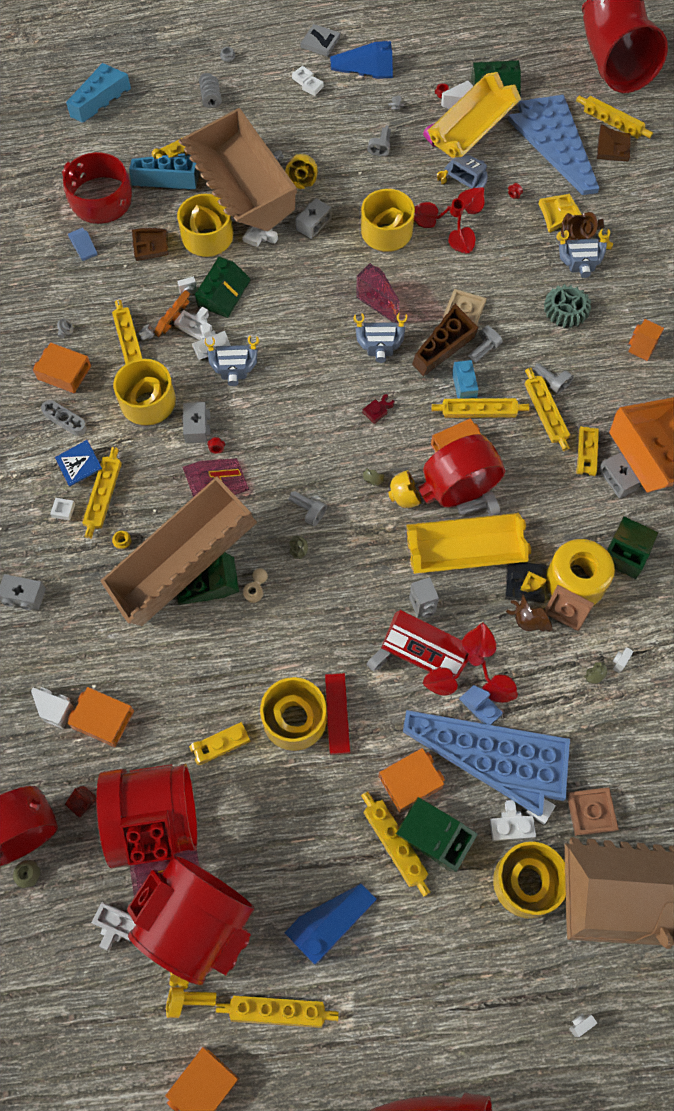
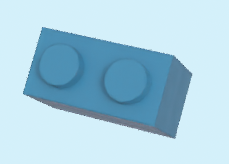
M472 360L454 362L452 376L457 399L477 398L479 389Z

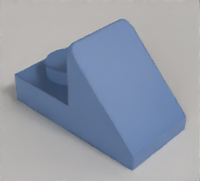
M80 228L68 234L82 261L98 255L86 230Z
M475 685L459 698L483 724L492 725L503 714L489 699L490 693Z

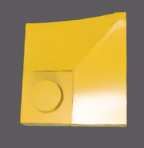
M570 194L541 198L538 203L544 215L549 233L562 227L563 218L567 213L582 215Z

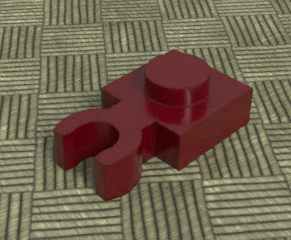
M385 394L380 402L375 399L364 407L362 413L375 424L388 414L387 409L393 408L395 401L386 402L388 394Z

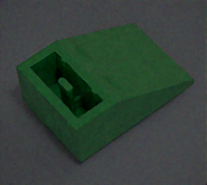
M623 516L607 548L613 559L615 570L637 579L644 568L659 532Z
M224 552L177 595L178 605L221 599L238 593L239 586L234 557Z
M417 797L396 832V835L446 870L457 872L478 835L457 819Z

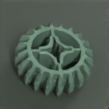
M564 284L562 287L552 288L550 293L547 294L544 302V312L547 313V318H551V323L556 322L557 326L561 324L563 328L566 325L570 328L573 325L577 327L588 318L591 310V299H588V294H584V289L578 290V286L573 288L572 284L569 287Z

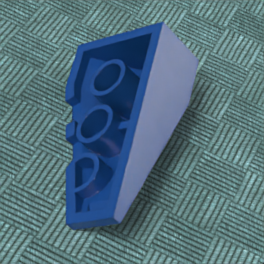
M391 41L373 42L330 57L331 70L344 73L357 72L360 76L368 74L373 75L375 79L393 78Z
M359 884L301 915L284 933L316 966L377 899L362 884Z

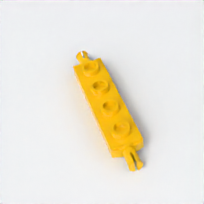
M579 95L576 99V102L584 105L583 112L625 133H631V136L637 139L641 135L650 139L653 135V132L645 129L644 122L592 96L586 99Z
M118 299L119 305L116 300V309L112 311L125 364L133 360L143 358L129 308L123 307L122 301Z
M532 368L526 369L525 373L529 379L525 381L524 385L551 442L559 443L562 451L569 450L570 447L566 440L569 438L570 433L543 377L535 376Z
M516 398L444 399L442 404H432L431 411H442L444 418H516L518 411H529V404H518Z
M116 447L111 448L109 457H102L100 464L102 470L97 473L82 521L83 525L87 527L84 537L88 539L93 538L95 529H102L122 464L117 459L119 449Z
M369 791L362 794L361 797L367 805L363 812L408 886H417L423 897L431 893L424 882L429 875L411 845L396 835L399 826L383 800L374 802Z
M233 996L230 1004L216 1003V1013H229L231 1022L322 1028L325 1020L338 1022L339 1011H325L324 1003L318 1001Z

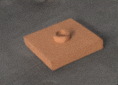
M557 585L544 612L548 616L579 631L594 603Z
M609 787L567 793L575 836L619 830Z

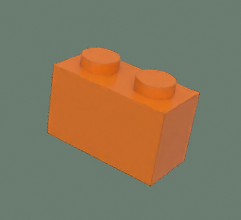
M644 319L641 325L637 324L633 332V336L629 341L631 347L628 352L648 361L664 327Z

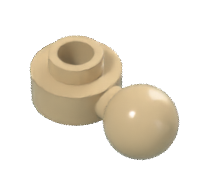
M258 568L253 572L252 578L254 582L248 583L243 589V595L248 602L256 603L263 597V589L260 585L267 580L268 574L262 568ZM251 589H256L254 594H249Z

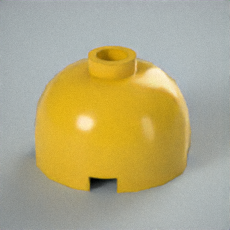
M297 154L289 160L285 172L296 188L304 189V187H311L315 183L318 168L312 157L306 154Z
M409 470L400 472L392 479L390 484L391 491L388 492L392 502L396 501L400 507L408 509L422 504L419 491L415 487L416 483Z

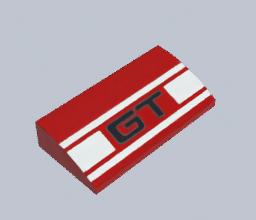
M402 610L394 614L381 649L428 672L442 667L449 668L453 672V676L460 669L467 654L462 647V640Z

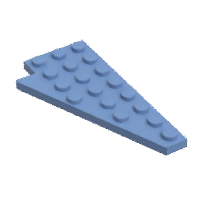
M564 94L519 101L518 108L520 113L509 114L508 121L582 195L598 193V183Z
M406 710L403 733L537 816H542L544 798L560 801L566 799L570 739Z

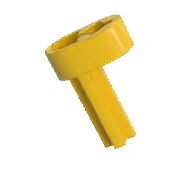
M171 987L166 1002V1017L179 1018L183 1005L215 1006L216 992H184L183 987Z

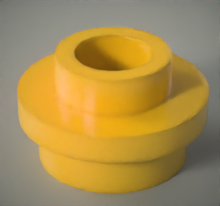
M117 531L112 538L113 545L118 549L129 547L132 541L130 534L126 531Z

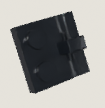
M524 562L507 564L505 599L521 601L524 594L528 602L544 603L546 583L542 588L533 592H526L520 589L529 571L546 579V565Z

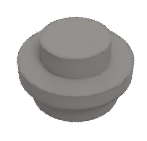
M224 47L221 50L220 57L223 61L230 62L235 58V52L231 47Z
M149 324L144 326L139 332L140 338L142 340H150L155 335V328Z

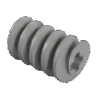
M204 73L199 78L203 106L206 108L218 107L222 102L218 79L210 73Z

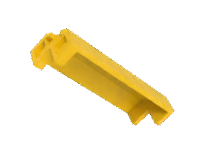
M498 72L488 73L427 131L434 145L452 158L463 157L521 100V97L515 85L503 86Z
M519 513L406 525L408 549H410L411 553L410 563L414 574L529 562L528 555L531 554V545L524 538L523 530H526V521Z

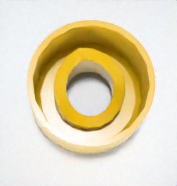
M380 189L372 192L364 199L361 207V234L367 245L378 251L392 252L408 244L413 233L415 212L414 204L409 196L395 189ZM382 224H391L389 226L378 227Z
M213 194L194 195L186 199L180 205L177 212L180 234L185 248L201 257H212L221 254L230 246L233 240L231 216L223 211L227 207L221 206L218 203V200L221 198L215 197ZM204 229H213V230H215V231L210 232V233H199L200 231H202V230H204Z
M137 359L125 364L115 375L113 382L114 392L122 413L129 421L138 425H154L162 422L172 413L175 407L176 396L170 373L164 365L152 359ZM148 392L152 393L149 399L140 403L136 401L140 395Z
M574 539L564 543L555 552L546 572V585L549 593L552 596L557 585L594 603V605L597 604L613 580L615 570L613 559L603 546L592 540ZM579 565L590 578L583 579L577 577L570 569V566Z
M297 677L285 678L270 686L265 692L260 705V716L267 737L276 746L290 751L303 750L315 744L324 733L327 723L326 702L319 688L312 682ZM292 706L301 707L307 714V721L299 727L290 726L282 718L284 711Z
M523 842L512 847L500 859L494 871L493 885L498 900L510 913L527 919L542 917L555 910L566 898L564 860L554 849L543 843ZM522 869H533L540 876L542 884L537 894L529 896L521 890L518 885V876Z

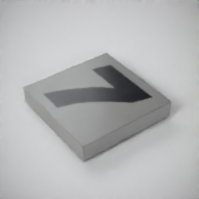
M313 24L300 43L301 48L328 57L340 39V33Z

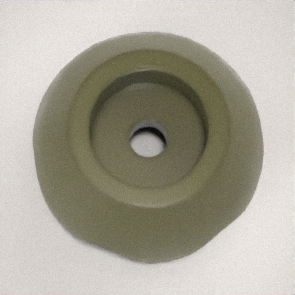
M366 468L363 471L364 481L371 485L379 486L385 481L384 475L378 474L375 470Z
M293 536L289 541L291 546L289 552L294 556L293 558L302 559L308 553V543L301 536Z
M595 662L593 668L587 669L586 675H584L586 681L591 684L601 682L607 675L605 663Z
M32 860L21 861L14 868L13 880L21 888L32 887L37 883L41 870L37 863Z

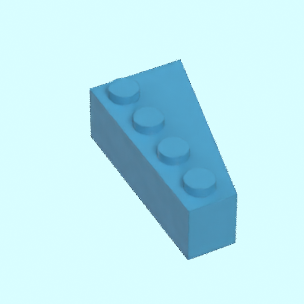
M102 63L66 102L70 117L83 123L98 113L99 108L108 106L109 101L113 98L118 99L123 91L128 92L131 89L128 74Z
M185 153L171 158L168 155H164L159 159H154V157L134 158L131 160L129 167L132 186L196 189L200 171L195 168L197 163L192 162L189 158L190 156H185Z

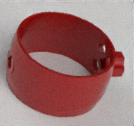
M93 152L81 155L71 163L67 162L64 165L62 171L64 192L70 208L78 218L88 223L104 224L117 220L128 211L132 202V187L128 172L118 158L107 153ZM95 178H112L122 182L121 186L114 193L104 198L84 199L74 195L82 184Z
M474 434L459 438L442 447L425 463L423 473L426 482L418 487L419 492L427 504L437 500L443 507H457V505L475 500L493 489L505 475L503 461L494 445L486 436Z
M37 786L20 787L0 795V867L36 850L46 843L58 830L55 814L46 796Z

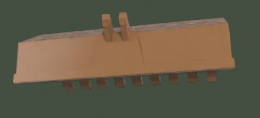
M240 108L179 139L178 142L185 146L184 151L191 155L189 157L190 160L197 163L195 168L202 172L201 177L208 180L206 185L214 189L212 194L215 197L221 198L218 200V203L221 206L227 207L223 210L225 214L233 216L236 222L269 231L295 210L296 186Z
M215 477L100 581L127 623L143 626L248 532L257 521L218 477Z
M571 837L570 844H565L567 940L663 945L666 949H671L674 946V846L671 845L669 847L670 852H666L661 845L654 844V851H652L644 843H637V849H633L628 842L621 841L620 848H616L610 840H604L603 846H599L596 840L587 839V845H582L578 838Z

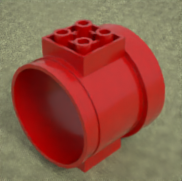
M186 763L179 766L169 764L130 770V772L123 768L103 771L99 774L97 782L98 828L103 854L109 868L174 859L175 854L197 850L198 833L195 800L191 777Z
M175 855L174 859H170L162 874L152 869L128 906L127 911L134 924H136L129 932L128 938L135 947L162 968L185 981L196 985H203L206 976L212 969L226 976L229 970L234 968L238 955L249 943L251 934L244 926L255 907L239 892L191 861Z

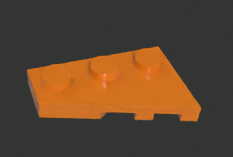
M184 290L172 308L170 307L164 317L162 316L154 330L156 336L160 337L162 333L166 334L171 327L169 325L170 322L178 318L181 314L179 313L181 308L185 310L190 303L188 298L191 294L187 290Z

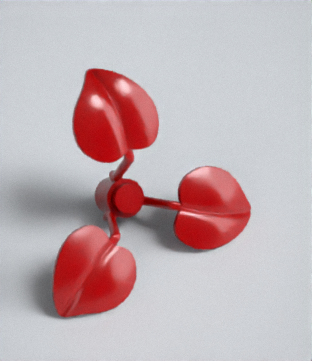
M479 187L463 191L459 194L458 198L452 201L451 206H447V209L440 215H438L439 211L435 204L431 202L420 203L414 206V221L423 228H432L436 225V219H440L450 211L453 217L458 218V230H453L449 234V245L458 252L469 254L475 246L476 238L470 227L461 229V215L464 210L468 214H478L482 211L485 203L484 188Z
M484 622L480 623L463 637L462 647L469 654L465 657V661L454 676L449 668H437L429 672L424 677L422 683L427 689L438 695H451L458 688V683L455 679L460 676L467 663L470 662L473 666L482 665L485 679L488 682L483 685L482 689L490 693L489 699L491 701L505 703L513 701L518 697L516 683L509 676L499 674L493 676L492 679L489 678L484 657L492 656L496 652L497 644L493 633Z

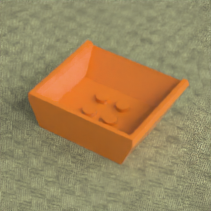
M674 397L620 407L615 414L609 433L645 491L651 492L674 486Z

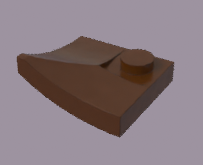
M601 124L596 159L628 162L630 158L631 133L619 132Z
M132 229L134 258L136 261L169 255L167 229Z

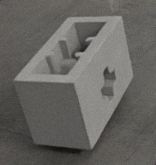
M315 198L296 216V230L312 239L332 219V207Z
M205 402L183 403V436L186 444L207 443V435H210V424H207V420H210V409H206Z
M622 452L604 460L599 468V471L619 499L638 490L641 485Z
M4 574L0 584V601L3 605L9 607L17 605L29 611L32 609L39 610L46 588L41 581Z
M430 577L411 583L409 599L417 618H428L434 615L437 609L439 597Z

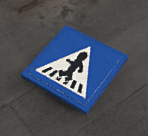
M88 440L55 457L69 487L102 470Z

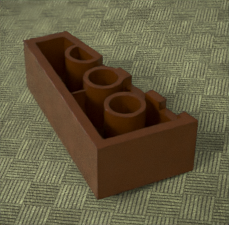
M455 303L441 323L434 329L431 336L427 338L416 352L412 365L424 377L473 340L479 327Z

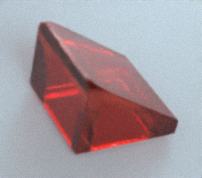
M82 785L73 790L65 805L80 818L94 804L97 797Z

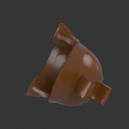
M592 212L582 215L567 213L562 221V237L564 238V231L567 230L569 237L566 240L591 239L596 235L598 229L605 228L604 219L597 220Z
M524 594L520 604L515 600H511L510 603L516 606V610H507L506 612L511 616H516L515 619L518 627L525 631H554L551 620L543 608L531 609Z

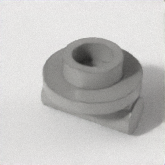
M401 96L392 97L393 103H388V106H391V109L401 110V107H404V104L400 103Z
M62 318L58 321L59 338H65V335L73 333V325L69 320Z

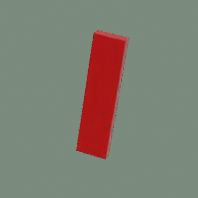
M345 673L325 674L330 755L350 754Z

